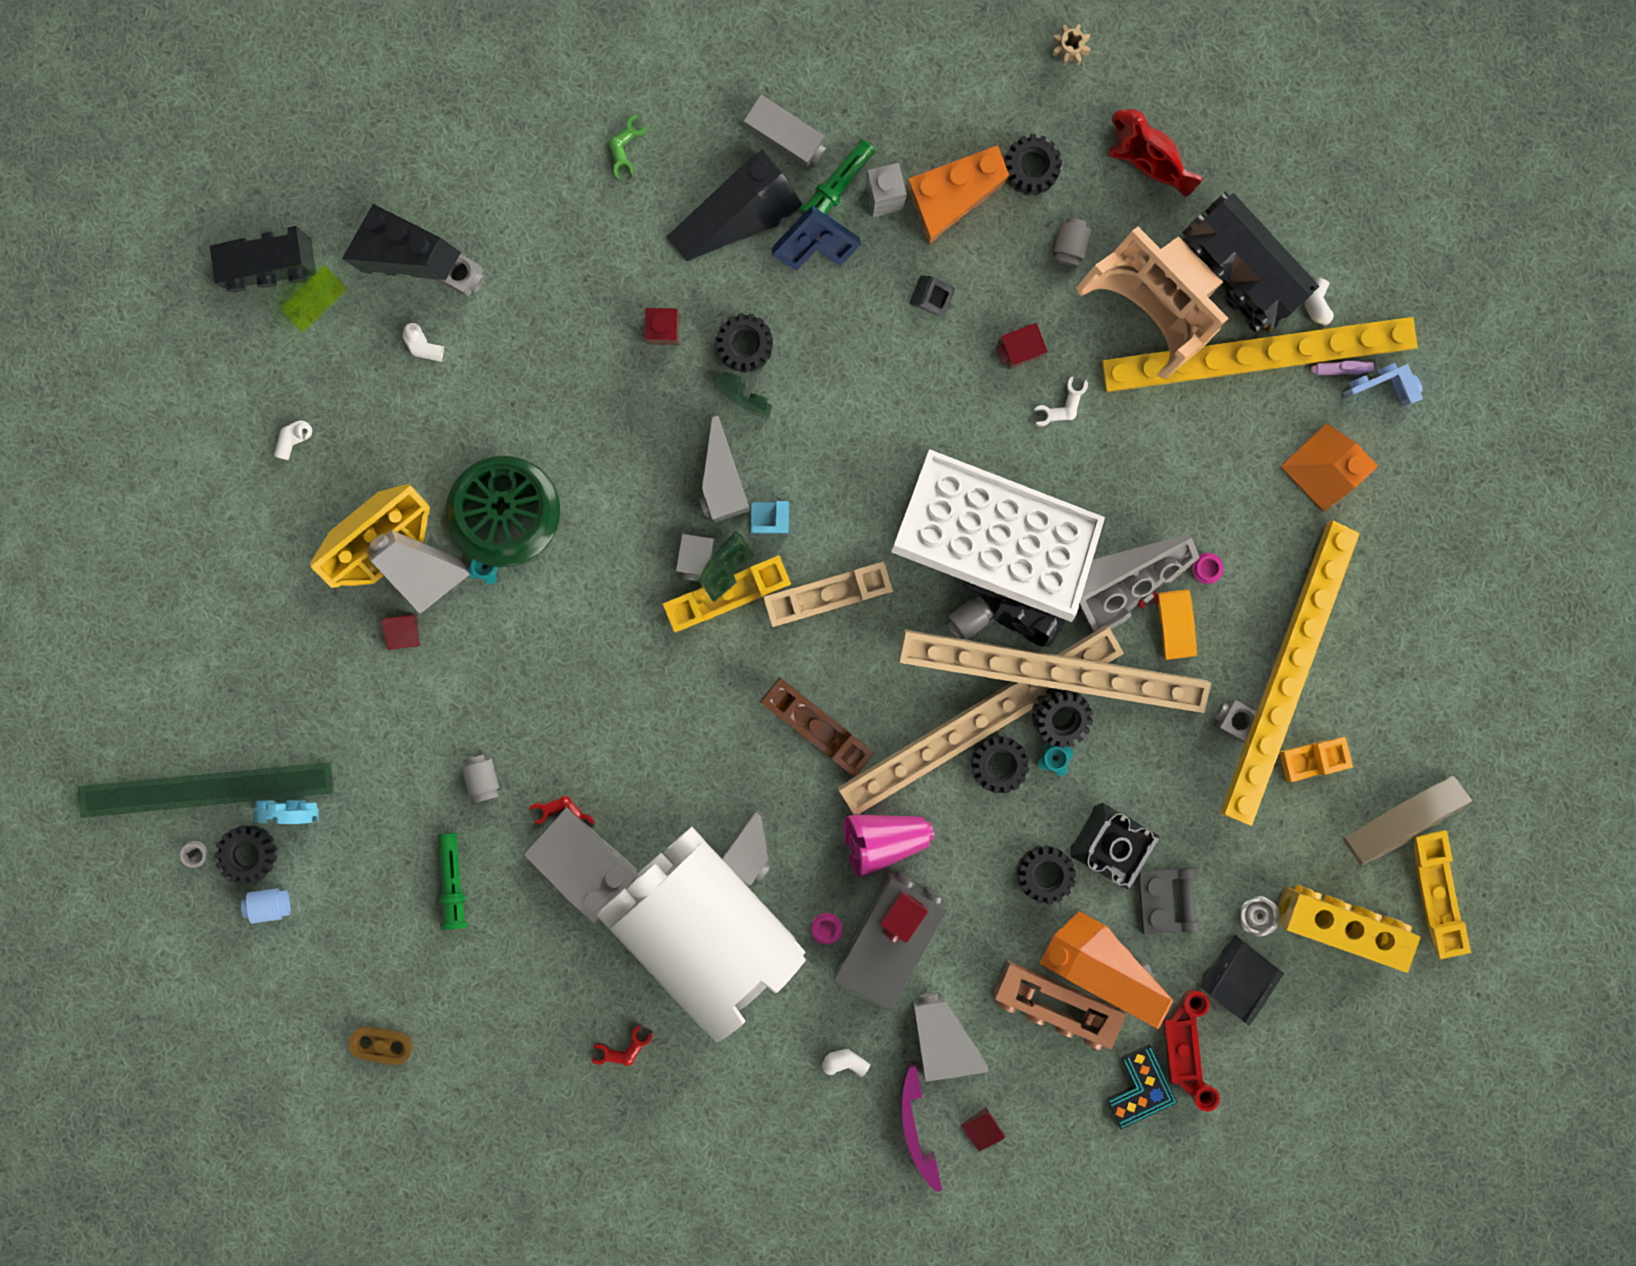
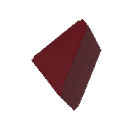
M417 615L381 619L388 650L420 646Z
M987 1107L961 1124L978 1151L1006 1138L1005 1133Z

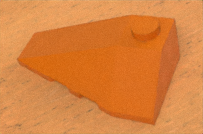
M1081 911L1072 917L1053 936L1040 961L1041 965L1157 1029L1161 1026L1174 1001L1150 973L1146 972L1133 957L1134 955L1121 944L1108 926Z

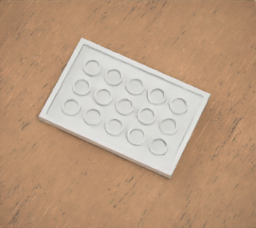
M929 449L891 552L1072 622L1079 607L1105 517Z

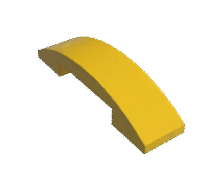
M780 555L725 579L663 603L674 633L785 588L791 585Z
M1446 830L1415 836L1414 853L1418 884L1427 925L1437 956L1441 960L1469 954L1471 950L1466 925L1460 918L1449 863L1453 862L1448 833Z

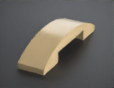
M883 561L763 597L771 626L776 627L893 592Z

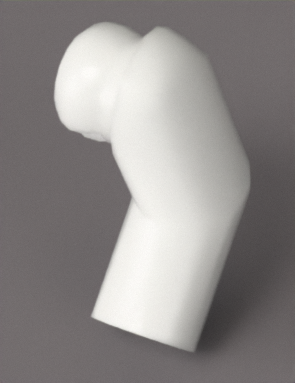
M1315 277L1314 280L1320 287L1304 302V306L1315 323L1327 325L1333 319V312L1323 297L1330 283L1325 279Z
M409 323L404 327L403 340L413 356L442 361L444 346L428 343L421 331V327L416 323Z
M296 421L283 427L280 431L273 456L289 460L293 445L311 437V426L305 421Z
M842 1049L826 1055L822 1062V1069L826 1074L834 1075L838 1071L849 1068L860 1077H863L871 1064L851 1050Z

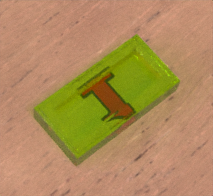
M324 265L280 310L302 332H305L348 288Z

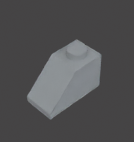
M758 810L753 813L722 857V860L748 885H751L754 880L760 882L770 868L766 864L769 854L762 814Z

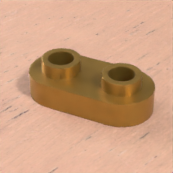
M373 1026L359 1027L351 1034L348 1041L349 1050L356 1058L391 1065L404 1063L411 1056L414 1048L411 1037L405 1032ZM367 1036L371 1039L372 1044L370 1047L362 1044V1037ZM393 1042H400L403 1050L396 1052L392 1047Z

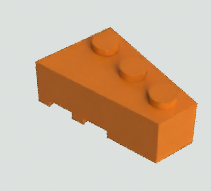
M998 145L908 179L907 188L929 245L1006 183L1009 173Z

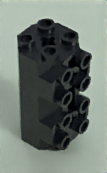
M1225 191L1205 210L1208 215L1207 217L1201 213L1182 232L1185 236L1183 241L1223 281L1221 285L1228 292L1223 297L1225 302L1233 310L1239 309L1247 317L1245 323L1255 333H1259L1261 330L1266 333L1272 331L1279 325L1278 322L1281 319H1286L1320 287L1234 193L1229 196Z

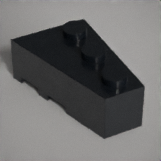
M372 204L342 259L363 273L372 274V272H380L391 276L403 274L414 278L446 280L461 252L441 237Z
M297 226L287 228L288 234L273 237V232L261 234L262 239L247 241L246 238L211 245L209 247L215 284L223 289L226 288V292H241L246 290L245 285L257 284L259 288H269L276 286V281L288 279L289 283L308 281V276L316 275L311 237Z

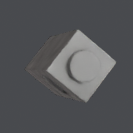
M760 95L744 120V128L806 169L809 168L812 162L817 165L827 149L823 146L825 143V136L763 95Z
M899 163L867 170L865 188L872 217L903 210L907 193Z

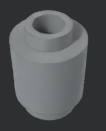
M1069 218L1068 222H1061L1053 251L1056 254L1054 261L1079 267L1080 260H1084L1092 231L1086 227V221Z
M977 596L974 600L970 598L947 616L950 623L946 627L955 638L960 639L962 637L965 640H969L990 623L989 619L994 616V613L980 596Z
M484 754L465 759L467 765L462 766L461 769L468 795L473 797L474 803L498 797L497 788L500 787L492 759L485 760Z

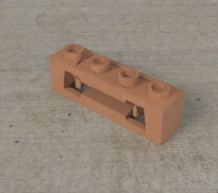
M1008 960L992 994L994 999L998 1001V1007L1014 1013L1016 1009L1027 1013L1026 1018L1039 1025H1044L1045 1021L1056 1026L1055 1031L1070 1038L1074 1034L1085 1038L1084 1043L1097 1050H1101L1103 1046L1112 1050L1126 1017V1013L1118 1007ZM1021 979L1037 985L1040 992L1086 1011L1082 1020L1086 1022L1085 1024L1094 1026V1029L1081 1025L1080 1021L1075 1017L1031 999L1035 989H1033L1032 985L1021 982ZM1017 993L1029 999L1030 1002L1017 997ZM1088 1008H1091L1103 1014L1101 1016L1093 1013L1091 1010H1088Z

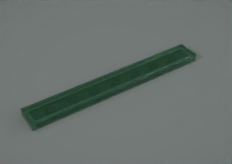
M332 762L77 786L80 818L334 793Z

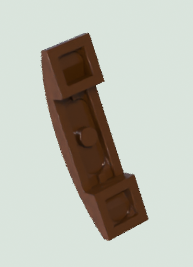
M780 677L759 701L854 777L857 776L875 754Z

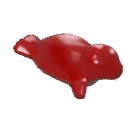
M1117 110L1113 114L1112 123L1119 142L1110 147L1108 152L1110 157L1130 161L1150 178L1174 186L1184 197H1188L1201 184L1203 178L1200 175L1185 170L1180 152L1169 136L1149 125L1145 116L1138 110Z

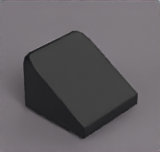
M921 275L909 304L944 318L955 288L932 276Z

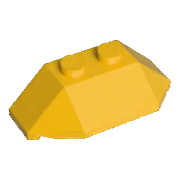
M409 483L377 492L329 531L310 562V567L331 588L340 587V585L355 586L376 583L384 575L370 561L367 549L370 548V543L381 534L386 535L391 530L423 543L430 506Z

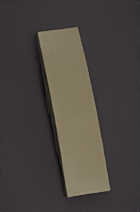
M1452 776L1380 815L1346 836L1343 841L1358 863L1363 866L1411 842L1415 836L1439 825L1444 818L1468 807L1472 803V799L1457 779Z

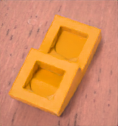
M1184 589L1158 593L1159 623L1162 626L1163 655L1165 659L1197 656L1190 590Z
M1346 737L1279 751L1286 782H1294L1316 775H1327L1353 767Z

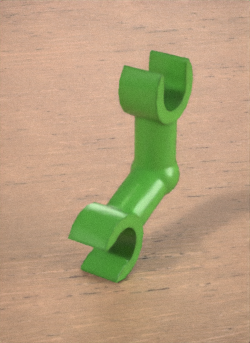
M638 115L631 116L628 119L627 127L608 141V146L611 149L615 162L613 168L614 175L619 181L618 169L622 166H627L630 169L631 176L633 177L634 175L633 165L627 160L623 146L632 138L645 135L648 126L643 127L640 131L632 129V124L639 119Z

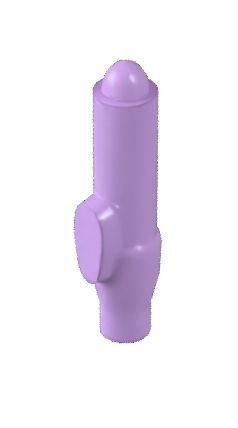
M1362 361L1316 363V365L1311 367V372L1317 376L1359 375L1374 371L1373 362Z

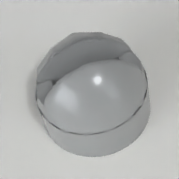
M196 840L187 842L180 851L181 862L190 868L201 866L207 857L206 846ZM196 848L201 850L190 858L187 853Z

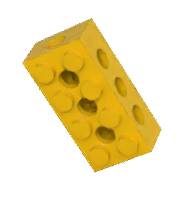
M1298 884L1295 885L1294 889L1284 887L1278 904L1280 912L1279 926L1290 932L1406 973L1409 972L1421 938L1411 932L1412 926L1384 915L1382 921V915L1355 905L1354 909L1351 910V904L1325 894L1323 900L1321 899L1322 894Z

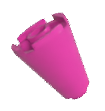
M852 814L844 818L845 845H850L852 855H848V859L854 874L858 878L866 877L928 848L930 840L934 839L931 823L926 822L922 816Z

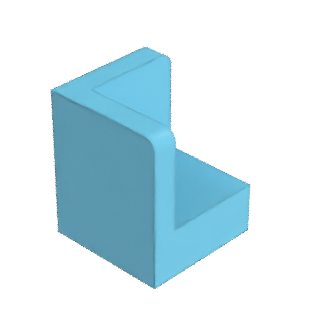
M789 501L752 503L750 533L789 535Z

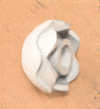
M1257 896L1242 905L1240 922L1242 927L1252 935L1266 936L1278 927L1280 912L1274 902L1266 897ZM1259 914L1263 915L1261 920L1257 918Z

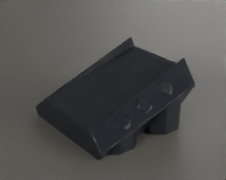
M1004 599L992 617L993 620L1004 627L1022 634L1032 643L1047 648L1054 642L1066 622L1063 618L1010 599Z
M1102 802L1094 806L1092 814L1075 843L1071 845V857L1118 885L1130 889L1159 840V835Z
M1235 935L1231 942L1222 950V955L1215 966L1208 968L1203 974V984L1200 988L1250 1026L1284 973Z

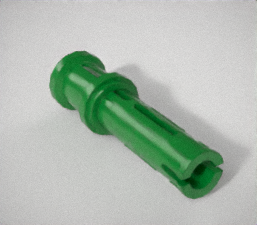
M860 139L825 184H818L815 188L816 193L806 205H801L798 208L800 214L803 215L812 205L824 214H827L833 206L836 207L840 203V194L870 157L875 154L876 151L872 145Z
M458 833L437 834L442 894H439L438 903L442 904L443 918L440 930L468 927V922L465 921L464 916L466 895L464 892H461Z

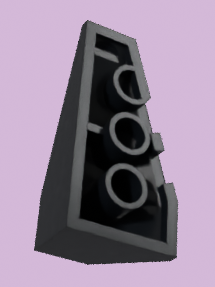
M762 149L734 172L681 222L667 238L684 259L689 261L738 240L751 237V235L777 227L794 214L803 204L783 173Z

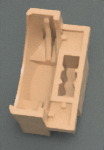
M1139 227L1131 231L1112 254L1097 263L1076 287L1080 296L1097 289L1117 292L1140 306L1155 321L1167 341L1170 353L1168 363L1157 374L1164 379L1199 352L1229 319L1209 299V296L1223 281L1178 236L1160 249Z

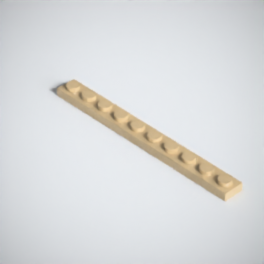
M1105 625L1057 655L1109 663L1124 654L1111 629ZM1011 682L839 786L838 790L852 813L859 815L1032 710L1034 704L1040 705L1037 698L1040 695L1046 698L1048 695L1045 691L1049 687ZM1050 688L1053 693L1056 692L1055 688Z
M905 629L898 656L899 663L1200 713H1205L1211 682L1203 679Z

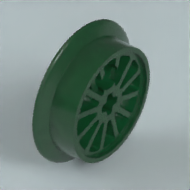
M513 456L490 457L468 467L454 482L446 502V522L450 535L456 545L471 559L493 567L517 566L538 556L552 541L560 521L559 497L550 478L531 462ZM517 477L525 480L519 487L516 482ZM489 478V480H488V488H489V489H487V488L481 483V481H483V480ZM501 479H507L512 482L510 490L504 492L495 490V484ZM475 487H479L488 499L470 495ZM529 487L537 493L536 496L516 500ZM468 501L485 506L484 508L465 512V505ZM501 503H505L508 508L504 510L503 515H499L496 510L500 508ZM530 504H539L538 514L518 509V507ZM487 515L472 529L468 527L467 519ZM521 516L531 519L535 523L528 531L520 524L516 517ZM493 521L488 539L483 540L479 538L477 534ZM511 523L524 534V536L515 541H511L508 525ZM499 525L504 528L506 543H493Z

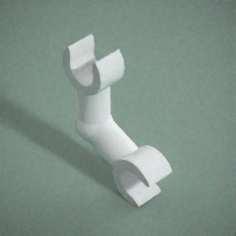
M1073 376L1069 379L1067 383V391L1069 393L1065 407L1049 409L1044 405L1037 406L1033 411H1044L1047 414V420L1036 422L1035 425L1044 427L1050 421L1073 420L1077 415L1080 397L1088 388L1087 380L1084 382L1082 390L1075 391L1071 386Z

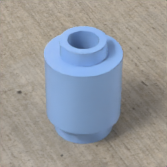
M279 888L248 892L246 899L241 901L243 918H248L251 924L282 920L283 916L290 915L291 913L288 891H280Z

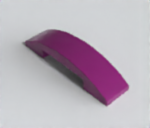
M910 1061L904 1072L900 1096L904 1135L911 1157L922 1177L936 1192L942 1191L934 1152L921 1154L910 1100L922 1098L915 1061Z

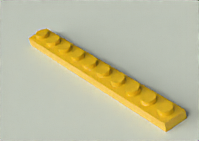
M1408 317L1204 346L1166 379L1159 377L1157 374L1168 363L1169 351L1103 360L1102 369L1106 392H1114L1413 350L1418 348L1414 318Z
M1328 521L1219 812V814L1245 825L1252 826L1360 534L1338 522Z

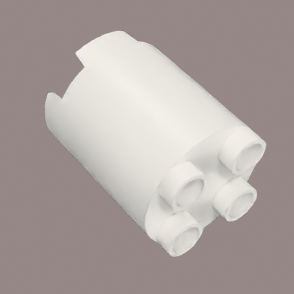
M691 826L664 851L667 858L662 852L658 854L637 874V877L634 879L635 881L627 889L624 888L596 916L699 1027L717 1043L745 1023L739 1010L752 1002L766 987L777 993L792 978L806 959L803 955L806 952L795 941V937Z

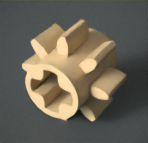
M1079 24L1075 29H1069L1066 25H1063L1061 30L1063 36L1054 35L1052 42L1058 45L1053 50L1052 55H1060L1063 58L1062 65L1074 60L1076 65H1079L1081 62L1080 54L1088 55L1091 50L1088 46L1084 45L1089 40L1090 34L1084 35L1080 31ZM1067 40H1069L1071 44L1077 43V47L1075 50L1072 46L1066 47L1065 44Z

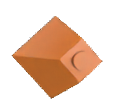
M1326 423L1280 467L1324 512L1356 488L1378 465L1356 442Z

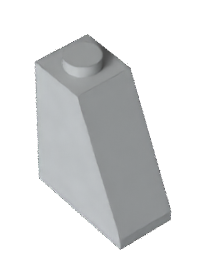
M393 530L386 535L381 534L370 543V548L367 549L370 561L420 614L470 575L466 565L460 558Z
M927 993L920 995L919 1000L913 1001L923 1073L926 1082L988 1072L985 1059L944 996L938 997L937 993Z

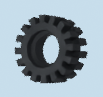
M1030 134L1028 138L1026 136L1020 137L1019 141H1015L1010 149H1008L1004 159L1009 173L1007 183L1009 186L1012 184L1016 192L1020 190L1024 192L1023 195L1029 196L1031 193H1034V196L1040 195L1043 191H1048L1054 185L1061 172L1062 159L1059 158L1061 153L1059 149L1056 150L1054 148L1055 143L1052 140L1049 143L1046 141L1047 137L1043 135L1041 138H1036V134ZM1036 154L1041 157L1044 162V171L1036 177L1024 174L1020 166L1021 159L1024 156Z
M740 313L736 317H729L726 323H722L721 329L717 332L716 336L717 351L722 362L728 365L730 369L738 370L741 373H746V371L754 372L757 371V368L763 367L766 361L770 359L773 349L772 334L764 320L760 317L756 318L750 313L749 315ZM743 331L752 333L757 339V347L749 355L738 354L732 346L734 337Z
M1049 688L1045 691L1048 695L1046 698H1043L1041 695L1037 698L1040 705L1034 704L1032 707L1036 712L1031 714L1034 728L1050 745L1054 746L1056 744L1059 748H1064L1066 743L1069 747L1074 746V739H1077L1079 743L1084 740L1081 736L1082 732L1087 735L1089 734L1090 729L1087 725H1093V719L1090 717L1093 715L1092 709L1078 692L1055 689L1056 692L1053 693ZM1062 707L1071 708L1073 715L1067 724L1060 727L1052 724V716L1057 710Z
M1003 736L990 737L980 743L976 751L973 752L971 762L973 776L986 790L997 794L1010 793L1011 790L1018 789L1019 785L1025 782L1026 774L1029 773V758L1025 753V749L1015 740ZM998 752L1006 753L1012 761L1010 772L1002 777L992 775L988 769L990 757Z
M245 825L234 828L221 837L222 841H219L216 845L219 849L218 852L214 853V858L219 859V863H216L217 869L222 868L223 872L221 875L224 878L229 876V881L233 883L247 884L264 878L268 872L272 871L274 868L272 865L277 861V856H275L277 846H273L272 841L274 839L272 836L268 837L266 835V830L258 829V826ZM243 842L251 843L257 850L258 857L252 866H243L236 860V848Z
M1049 845L1037 846L1035 849L1027 851L1025 857L1019 861L1020 865L1017 868L1018 883L1030 899L1041 904L1042 902L1053 904L1054 901H1062V897L1068 896L1071 893L1069 890L1075 885L1074 876H1076V871L1073 868V862L1060 849ZM1046 862L1054 864L1058 870L1056 882L1050 886L1037 884L1034 878L1037 866Z

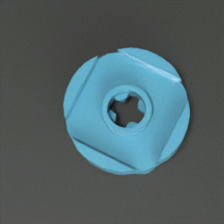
M259 800L255 801V808H253V822L267 823V819H273L277 824L312 823V821L317 822L319 817L317 803L306 802V800H286V803Z

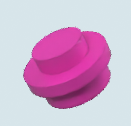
M1213 553L1200 554V558L1191 567L1194 578L1202 584L1217 582L1224 570L1221 559Z
M821 913L814 918L811 924V933L817 942L826 945L832 944L842 934V923L832 913Z

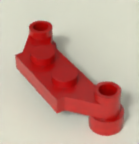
M1188 990L1183 994L1181 1001L1170 1018L1163 1020L1169 1081L1171 1084L1178 1083L1187 1091L1200 1110L1210 1112L1218 1107L1220 1096L1213 1086L1203 1081L1196 1019L1208 1012L1210 1002L1203 992ZM1193 997H1197V1003L1190 1005V1000ZM1207 1091V1096L1200 1099L1201 1093Z

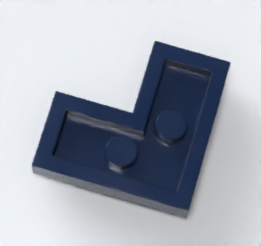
M812 205L771 249L774 257L797 271L816 250L841 266L861 245L860 237Z

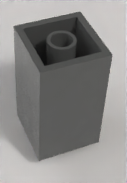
M897 871L896 875L890 872L887 873L833 970L836 982L890 1012L947 912L943 903L944 899L941 898L942 895L926 886L923 891L915 887L914 880L900 871ZM900 889L927 906L929 910L908 943L901 939L898 943H895L881 933L884 928L879 923V920Z

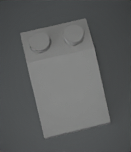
M719 416L712 417L702 486L704 497L699 498L706 518L712 517L715 523L751 511Z
M567 807L524 853L528 860L567 900L593 923L599 919L596 916L598 912L624 888L626 889L637 877V869Z

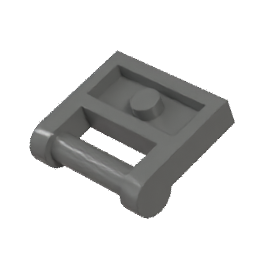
M1195 867L1143 870L1139 872L1142 933L1144 935L1200 931V923L1196 920L1193 884V878H1196ZM1172 879H1181L1184 921H1175Z

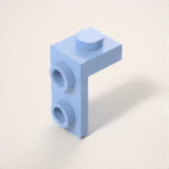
M1396 363L1377 370L1380 375L1379 377L1369 381L1367 375L1350 382L1351 389L1343 392L1344 398H1347L1391 379L1403 407L1423 399L1421 395L1423 390L1421 382L1416 375L1412 374L1408 364L1400 368L1397 367Z

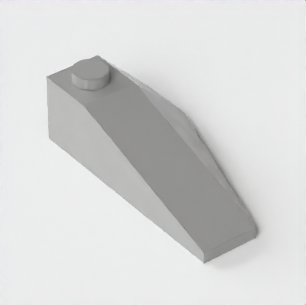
M1186 534L1093 559L1079 603V607L1093 632L1105 625L1112 629L1125 622L1132 616L1130 611L1139 604L1140 599L1147 603L1154 597L1152 592L1163 582H1172L1200 557L1192 537Z

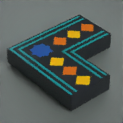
M1150 1044L1121 1057L1134 1086L1106 1098L1120 1129L1177 1103Z

